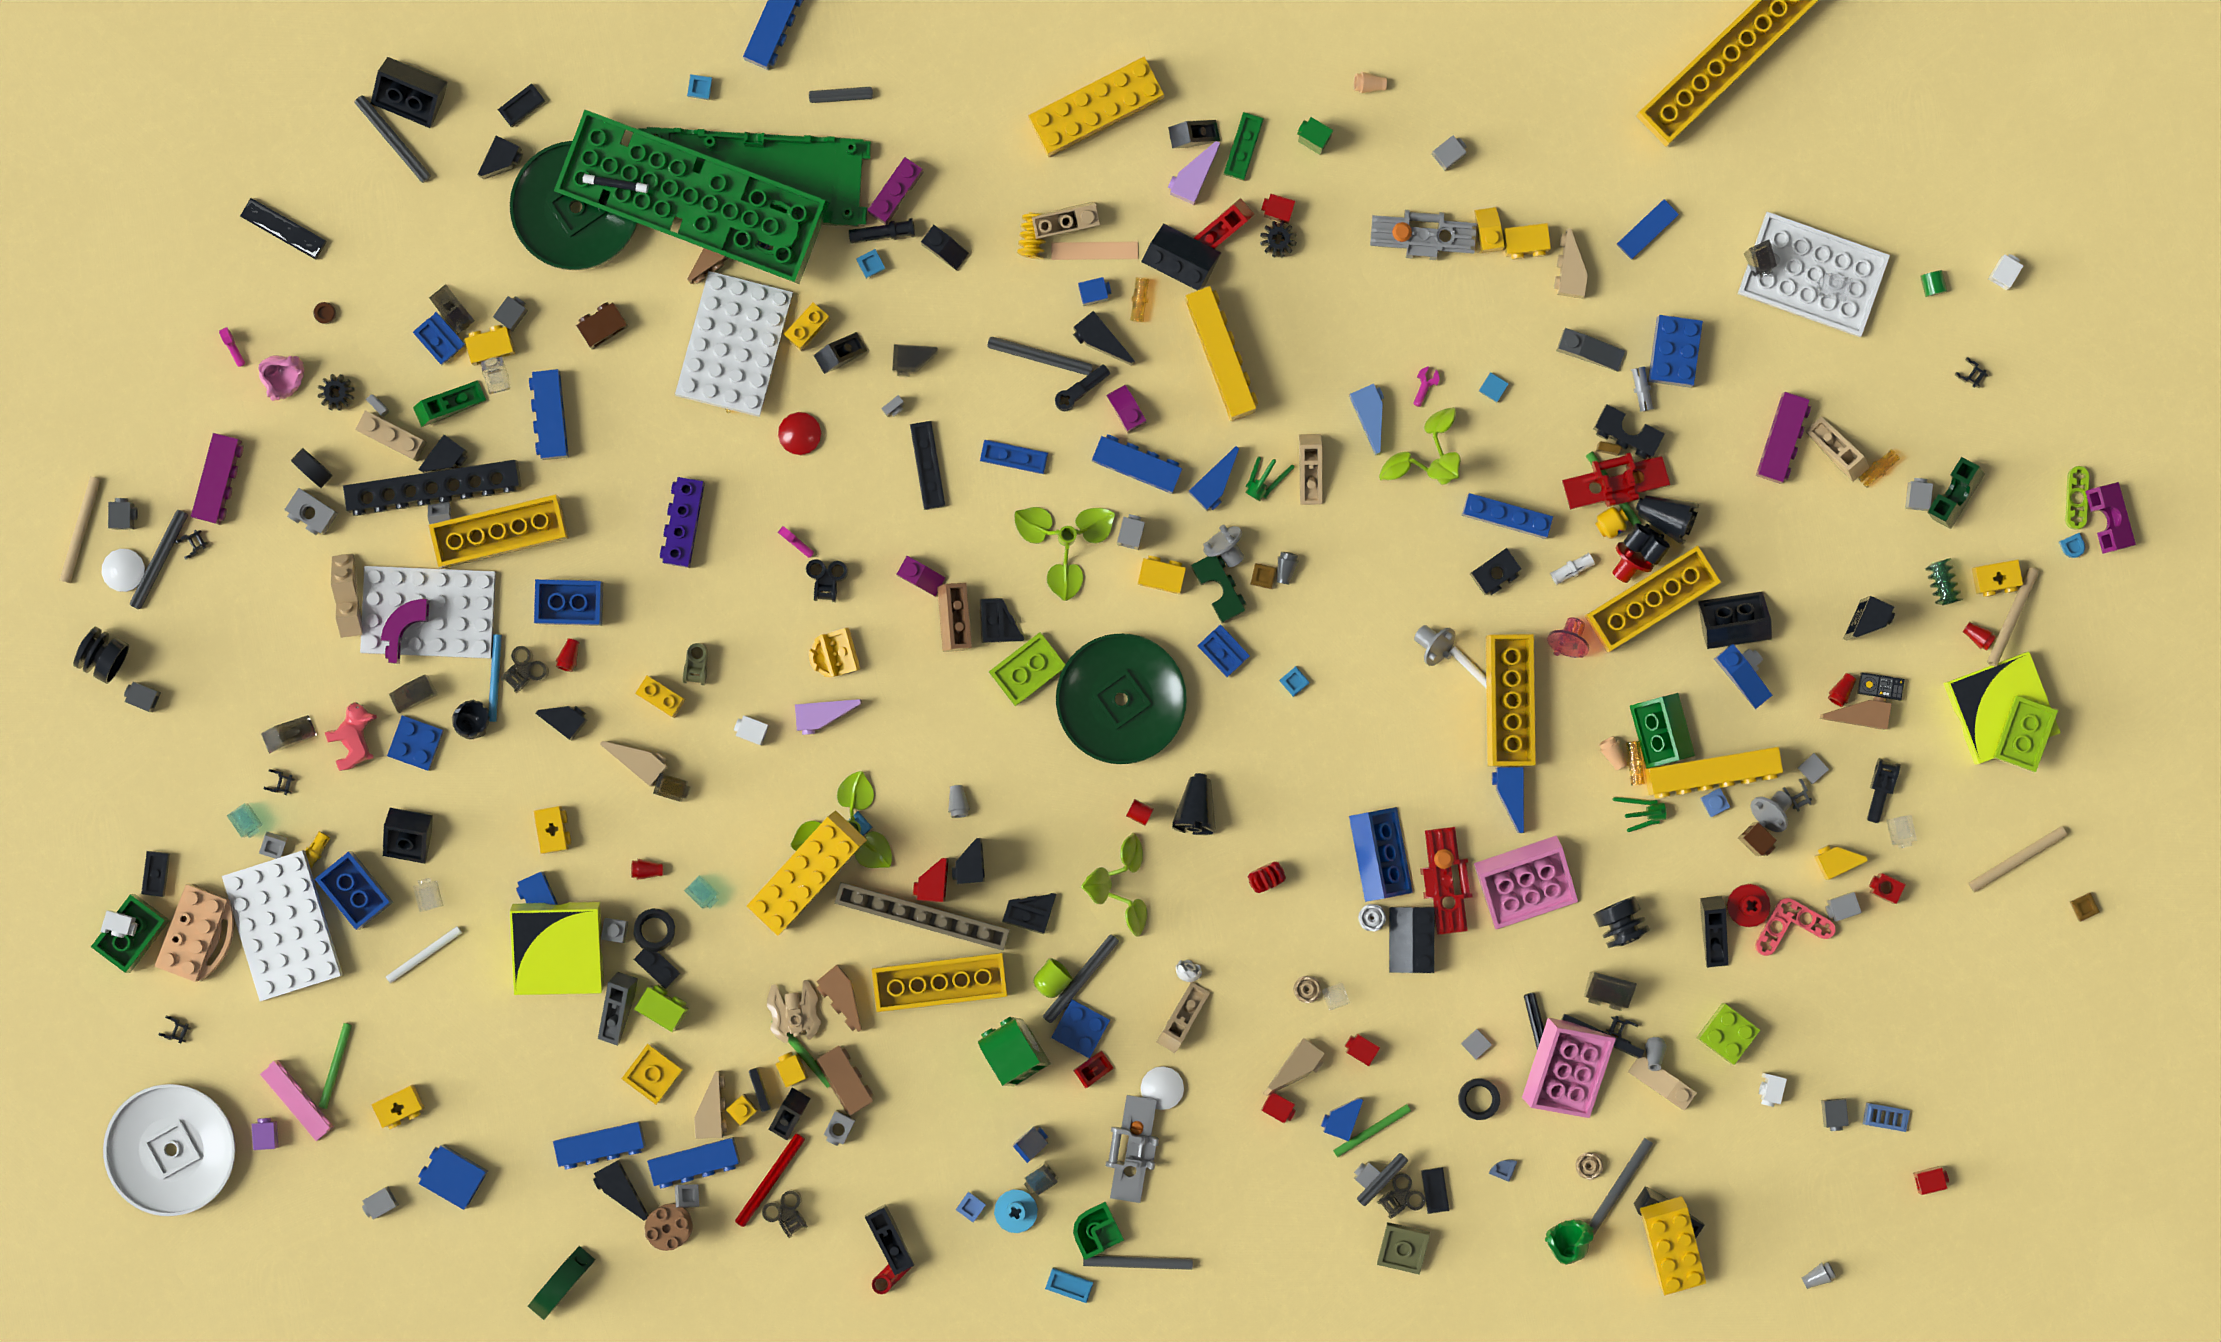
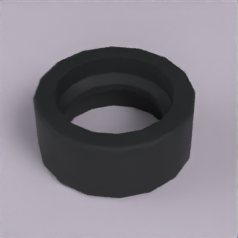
M303 448L291 459V462L320 488L332 477V474Z
M652 908L645 910L637 917L634 924L633 934L635 941L646 951L658 952L666 949L673 941L675 935L673 918L661 909ZM659 918L666 924L667 935L662 941L656 943L649 942L643 937L641 932L642 925L648 919Z
M1482 1078L1472 1079L1466 1082L1460 1089L1458 1102L1462 1112L1469 1118L1486 1120L1492 1117L1498 1110L1500 1094L1497 1087L1490 1081ZM1477 1086L1485 1087L1492 1095L1491 1106L1483 1112L1471 1110L1466 1101L1468 1092Z

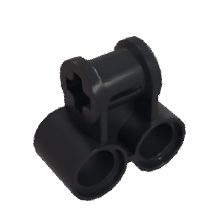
M1636 523L1624 540L1625 545L1629 549L1642 553V556L1654 565L1661 561L1670 548L1669 543L1663 539L1665 535L1658 534L1649 528L1647 523L1645 526Z
M818 559L809 561L806 566V572L809 577L816 580L814 601L823 599L832 600V602L836 603L837 581H843L847 577V566L841 561H834L826 569L825 564ZM820 564L822 572L816 576L812 575L810 572L811 566ZM837 565L844 568V573L840 577H835L832 574V569Z

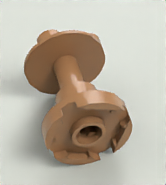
M676 1203L660 1206L648 1216L645 1222V1237L653 1247L663 1251L674 1250L688 1240L693 1230V1222L686 1208H676Z

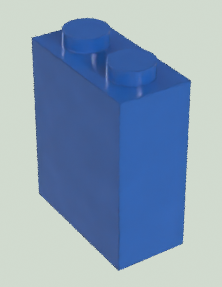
M441 1145L439 1148L435 1147L429 1157L432 1159L428 1167L424 1166L418 1176L421 1178L418 1184L465 1210L488 1170L445 1145Z

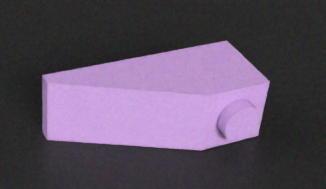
M1215 141L1184 167L1177 177H1172L1168 186L1171 189L1170 195L1192 205L1195 204L1219 149L1220 142Z
M861 699L795 704L797 731H802V735L815 734V730L825 727L862 704Z

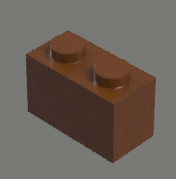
M608 302L602 304L597 308L598 312L593 315L587 314L578 320L580 323L576 326L591 349H594L629 327L613 302L611 304Z
M1753 822L1738 837L1755 856H1768L1776 848L1774 843L1777 840L1759 822Z

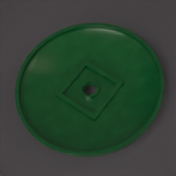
M565 141L553 144L539 151L520 170L511 191L510 216L513 228L520 242L538 260L563 270H585L604 264L619 254L630 241L637 223L554 191L572 141ZM603 189L598 203L606 206L611 192ZM574 202L582 203V209L578 213L571 211V205Z
M1133 634L1105 635L1083 645L1065 664L1056 689L1057 714L1068 738L1088 756L1110 764L1137 763L1159 753L1177 734L1186 711L1187 696L1185 682L1176 662L1156 643ZM1119 693H1124L1128 698L1127 703L1123 706L1117 705L1115 702V696Z

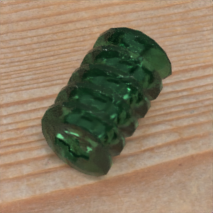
M1951 558L1931 563L1925 568L1926 571L1933 572L1928 576V579L1935 580L1930 585V588L1938 589L1932 594L1933 596L1940 597V599L1935 601L1936 605L1943 606L1963 600L1962 598H1956L1961 593V590L1953 589L1958 585V582L1951 581L1956 574L1948 572L1954 568L1953 565H1946Z

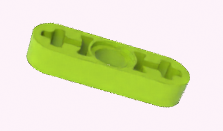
M2082 466L2072 468L2067 476L2065 522L2073 530L2084 527L2087 522L2088 499L2085 491L2089 489V473ZM2077 470L2084 476L2083 479L2079 480V486L2083 485L2084 489H2072V485H2077V478H2073V474L2077 473ZM2074 492L2082 494L2083 501L2080 504H2075L2072 501L2071 496ZM2071 507H2083V510H2078L2077 516L2082 521L2078 522L2077 526L2074 521H2071V517L2075 516V510L2071 511Z

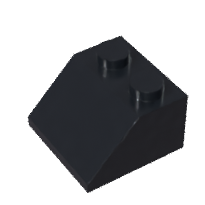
M390 807L384 823L382 856L425 864L432 833L433 815Z

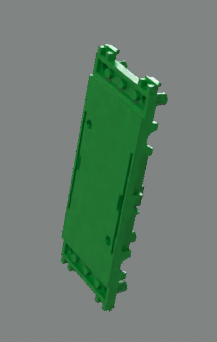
M638 128V130L654 136L658 135L659 138L830 202L822 225L858 227L867 223V207H860L862 159H870L871 141L831 136H786L748 132L706 131L705 129ZM697 158L693 172L700 174L705 162L704 159ZM773 205L770 207L780 212L787 213V210H785L782 207H777Z

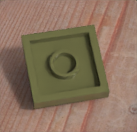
M1387 1222L1377 1265L1420 1275L1430 1232Z

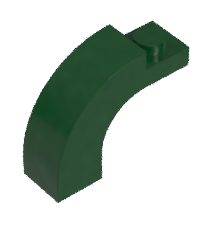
M578 1246L537 1293L528 1307L545 1320L596 1259Z

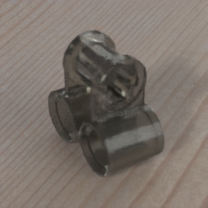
M518 646L513 649L511 654L515 664L503 674L501 680L511 685L517 694L528 684L530 679L536 681L546 679L549 675V668L541 661L532 662V651L525 646ZM521 650H525L528 654L524 662H519L517 659V654ZM536 665L543 667L544 671L540 677L533 675V668Z
M1398 1172L1392 1178L1391 1184L1394 1189L1377 1200V1203L1381 1204L1389 1214V1219L1399 1214L1406 1206L1412 1210H1420L1425 1205L1424 1195L1419 1190H1410L1412 1180L1404 1172ZM1399 1177H1406L1408 1180L1407 1186L1398 1188L1396 1180ZM1413 1194H1418L1421 1197V1202L1417 1206L1409 1203V1198ZM1388 1201H1390V1202L1392 1203V1205L1394 1206V1208H1392V1207L1390 1206V1204L1388 1203Z
M787 1190L781 1197V1204L771 1201L763 1207V1218L768 1222L778 1220L789 1239L796 1231L803 1227H808L803 1216L796 1209L801 1203V1195L796 1190ZM786 1195H795L797 1203L793 1206L788 1205L785 1201ZM769 1206H775L778 1209L777 1217L772 1218L768 1216L767 1208Z

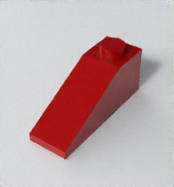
M1240 198L1198 233L1194 239L1215 249L1245 224L1254 213Z

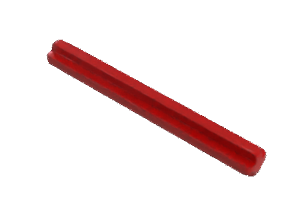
M798 1133L793 1136L735 1219L738 1225L741 1227L746 1226L804 1143L805 1138Z

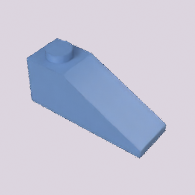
M1371 384L1351 393L1349 397L1374 454L1377 455L1381 450L1383 407L1381 400L1384 399L1380 387L1376 388L1374 384Z

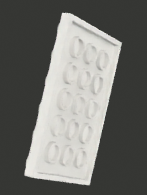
M1766 212L1737 294L1861 337L1890 255Z
M708 271L675 396L760 417L793 292Z
M364 566L363 630L360 653L385 654V648L389 646V642L381 641V634L389 616L398 607L407 602L428 599L430 600L429 621L414 623L406 629L401 640V655L492 659L496 572Z
M305 850L222 876L259 1001L343 976Z

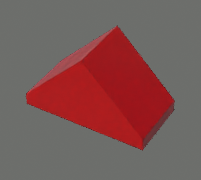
M1101 1050L1073 1071L1083 1086L1088 1088L1114 1068Z

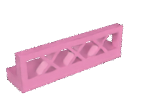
M279 1060L273 1061L260 1074L316 1141L334 1127Z

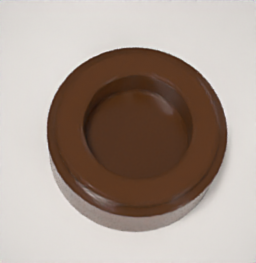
M321 302L315 306L313 314L319 323L330 324L334 321L336 310L333 305L328 302Z

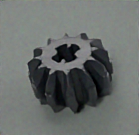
M1273 221V229L1266 225L1264 229L1269 234L1261 233L1260 237L1267 239L1260 242L1261 246L1268 245L1264 252L1267 254L1272 249V257L1274 258L1277 255V251L1280 252L1282 258L1285 257L1284 249L1288 253H1292V249L1288 245L1296 246L1297 243L1294 240H1290L1296 237V233L1289 234L1288 232L1291 231L1292 226L1289 225L1284 229V221H1281L1280 227H1277L1276 221ZM1277 234L1282 235L1281 239H1284L1280 244H1276L1275 240H1272L1273 237H1277Z
M331 374L330 382L328 379L323 378V382L326 384L325 387L322 385L318 386V389L324 391L318 394V398H325L321 404L323 406L329 404V410L333 411L336 405L337 410L342 411V403L349 407L350 404L346 400H354L355 397L349 393L355 391V388L348 387L351 381L349 379L344 381L343 375L340 374L336 380V376ZM334 388L339 390V397H336L335 395L334 397H332L334 394L332 390Z

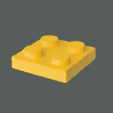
M647 1044L621 1079L657 1105L683 1069L650 1044Z

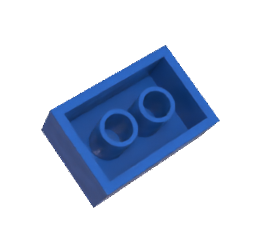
M1665 315L1657 317L1648 382L1688 388L1694 386L1703 321Z
M535 579V624L602 626V581Z
M348 851L315 878L316 882L355 930H360L393 903L392 899L353 851Z

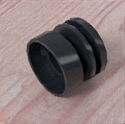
M94 627L80 643L73 666L78 669L83 667L85 673L90 672L95 666L93 677L108 684L121 668L128 654L129 644L116 637L108 643L109 633H102V629Z
M1635 896L1624 899L1593 914L1598 927L1608 925L1610 927V930L1602 935L1603 938L1614 936V939L1606 943L1608 948L1629 944L1650 931L1648 925L1640 928L1637 926L1645 921V917L1635 919L1633 917V914L1641 909Z

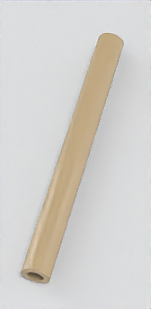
M90 476L60 581L71 582L101 479Z
M2034 568L2028 569L2023 585L2017 593L1987 660V663L1991 666L1996 667L2039 574V571Z
M2062 826L1972 880L1969 882V886L1973 892H1976L2067 836L2066 831Z

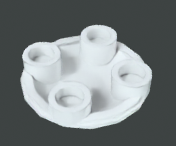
M130 549L112 551L102 564V576L105 583L110 588L119 592L135 589L145 574L142 558Z
M1164 1066L1155 1067L1148 1071L1142 1079V1097L1156 1099V1109H1170L1177 1105L1183 1096V1080L1172 1068Z

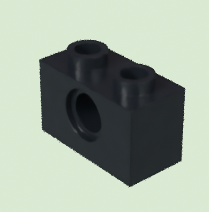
M1506 548L1472 571L1470 575L1484 595L1489 592L1492 596L1502 589L1501 583L1506 580L1510 583L1520 575L1517 572L1521 570V567ZM1498 567L1502 570L1503 575L1501 579H1494L1492 577V568Z

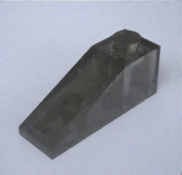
M1044 1161L1024 1177L1026 1180L1024 1185L1031 1194L1035 1192L1039 1195L1055 1185L1059 1178L1047 1162Z

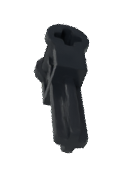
M1103 364L1068 390L1058 392L1055 397L1056 407L1063 412L1071 410L1076 401L1110 375L1109 369ZM1060 397H1069V405H1060Z
M1878 758L1870 788L1875 789L1867 816L1868 821L1873 823L1880 822L1887 793L1893 794L1900 771L1899 763L1891 764ZM1883 768L1891 770V772L1884 771Z

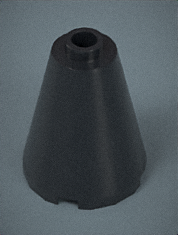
M1648 495L1644 499L1640 498L1636 506V510L1639 511L1638 516L1680 544L1686 542L1683 537L1685 534H1690L1698 514L1694 509L1699 508V504L1695 502Z
M1196 773L1189 778L1172 822L1174 830L1182 833L1188 830L1193 832L1192 835L1204 836L1215 833L1212 785L1207 775Z

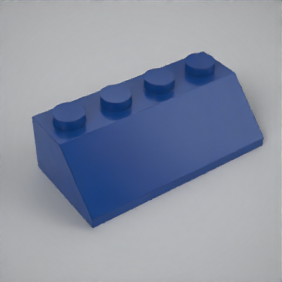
M1397 807L1349 816L1365 902L1413 893Z

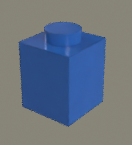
M1104 277L1078 283L1083 306L1108 301V295L1112 294L1109 281L1105 282Z

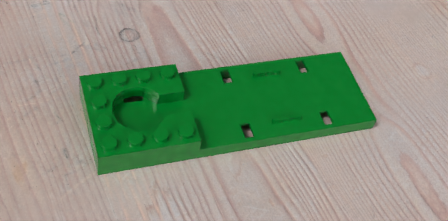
M585 109L554 189L555 192L797 284H800L830 202ZM626 130L633 132L628 147L621 145ZM698 157L705 160L700 174L693 172ZM588 174L648 184L649 189L647 193L583 183V176ZM603 189L611 192L606 206L598 203ZM772 205L782 207L785 210H787V213L780 212L770 207ZM675 216L683 219L678 233L670 231ZM757 241L774 246L773 250L763 248L758 245Z

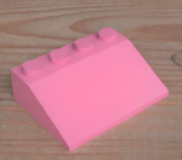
M1557 836L1474 863L1495 929L1578 902L1564 851Z
M1548 1018L1522 1098L1531 1108L1590 1118L1616 1038L1568 1021Z

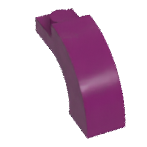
M418 599L407 602L398 607L389 616L381 634V641L389 642V646L385 648V658L388 659V663L400 664L401 640L406 629L414 623L429 621L430 600Z

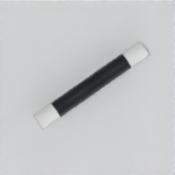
M588 174L583 176V183L647 193L649 185Z

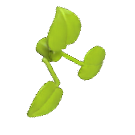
M1453 407L1436 412L1429 417L1424 426L1426 433H1433L1440 459L1434 460L1430 467L1427 468L1414 458H1411L1409 452L1397 453L1390 457L1382 467L1379 476L1380 480H1394L1402 477L1408 472L1411 464H1415L1425 470L1430 478L1437 479L1441 485L1449 483L1452 479L1459 478L1460 455L1457 452L1443 454L1437 437L1438 433H1444L1452 426L1456 417V409Z
M1031 507L1015 511L1016 528L1026 541L1038 544L1044 540L1045 534L1058 535L1059 543L1065 546L1063 565L1056 564L1050 568L1047 574V584L1063 601L1073 598L1082 585L1083 573L1078 565H1068L1069 546L1075 542L1076 536L1082 533L1084 539L1090 543L1103 542L1111 532L1115 513L1103 508L1086 509L1080 512L1075 520L1076 526L1080 530L1074 529L1072 526H1064L1061 530L1048 531L1052 526V518L1045 509Z
M862 771L849 775L840 784L837 791L838 803L843 807H850V820L847 821L859 833L861 827L855 821L854 808L864 810L871 805L874 798L873 788ZM817 821L803 823L796 831L791 847L797 851L821 823ZM875 831L867 833L865 836L867 841L855 853L856 860L867 868H889L892 862V853L887 839Z
M1132 833L1124 840L1120 850L1121 861L1125 866L1108 872L1104 867H1099L1087 876L1081 888L1088 893L1096 904H1103L1108 897L1127 903L1129 907L1125 911L1126 923L1130 931L1136 937H1139L1147 921L1145 903L1141 899H1135L1132 902L1129 899L1109 893L1112 886L1109 876L1125 872L1128 868L1132 873H1135L1142 864V845L1136 834Z

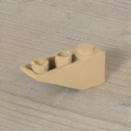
M1093 202L1070 206L1032 217L1036 239L1100 225L1096 204Z
M1568 228L1565 234H1561L1560 246L1564 248L1563 255L1558 256L1557 268L1561 269L1560 276L1555 277L1554 289H1558L1557 295L1583 299L1588 274L1572 230Z
M720 1071L715 1072L695 1115L696 1139L722 1138L724 1136L723 1133L727 1132V1120L723 1119L722 1111L726 1110V1099L721 1095V1089H725L724 1075L720 1076Z

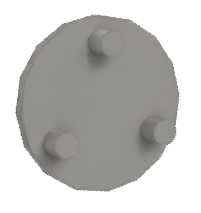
M1221 525L1219 527L1221 531L1203 544V551L1209 557L1221 555L1228 567H1234L1244 559L1243 553L1236 544L1242 536V530L1236 526L1227 528L1225 525Z
M1424 625L1416 632L1414 641L1426 649L1424 662L1427 665L1434 666L1444 658H1451L1452 654L1449 651L1455 641V631L1453 629L1445 628L1436 633L1427 625Z
M1777 791L1771 799L1756 797L1752 800L1750 807L1752 814L1763 827L1774 832H1782L1788 826V819L1784 812L1792 805V800L1785 792Z

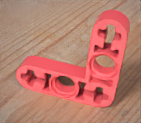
M1783 898L1775 906L1755 943V949L1764 956L1773 954L1791 922L1822 939L1831 938L1835 933V926L1830 920L1793 899ZM1790 902V908L1797 911V907L1801 908L1797 912L1795 920L1792 919V916L1795 914L1791 912L1783 913L1782 904ZM1804 912H1808L1812 917L1808 925H1804L1800 921V915ZM1816 918L1820 919L1817 922L1818 924L1825 926L1827 923L1829 925L1830 933L1822 935L1820 928L1815 927L1814 930L1811 929L1816 922ZM1773 921L1781 922L1782 930L1779 933L1771 931L1770 925ZM1767 931L1768 934L1777 937L1776 941L1771 939L1769 942L1771 949L1763 952L1760 943L1767 941L1768 936H1765Z

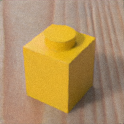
M743 1094L726 1111L741 1126L758 1109Z

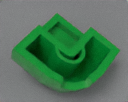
M1106 1202L1086 1210L1078 1216L1074 1223V1238L1084 1260L1124 1241Z

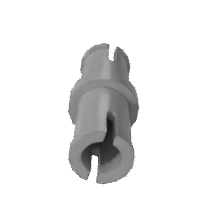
M1645 366L1639 367L1640 377L1637 368L1631 369L1635 383L1634 393H1637L1640 412L1646 411L1645 402L1647 410L1654 409L1649 391L1651 390V385L1648 386Z

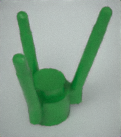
M1258 456L1250 479L1246 484L1248 489L1245 493L1258 501H1261L1262 498L1266 499L1269 493L1294 469V465L1285 470L1266 489L1267 485L1264 482L1275 465L1276 459L1271 461L1261 479H1256L1254 482L1261 461V457Z
M1612 798L1613 801L1650 805L1646 807V811L1625 814V818L1647 816L1648 820L1651 819L1628 828L1627 832L1653 824H1660V820H1666L1665 804L1658 803L1657 800Z

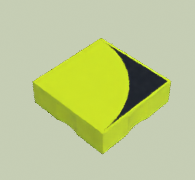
M2029 651L2003 660L1996 667L1989 666L1943 683L1953 710L1961 722L1963 735L1974 764L1994 759L1993 756L2015 696H2020L2051 708ZM2056 719L2054 720L2049 737L2061 733Z
M569 902L560 905L545 903L512 904L510 909L514 995L602 993L604 974L603 956L600 949V936L602 932L600 902Z

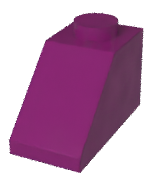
M1126 385L1106 395L1127 433L1146 423L1143 413Z
M906 556L896 574L898 577L935 597L938 593L937 587L941 586L946 578L909 556Z

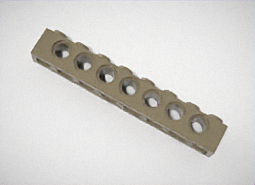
M840 882L835 904L1002 951H1004L1010 930Z

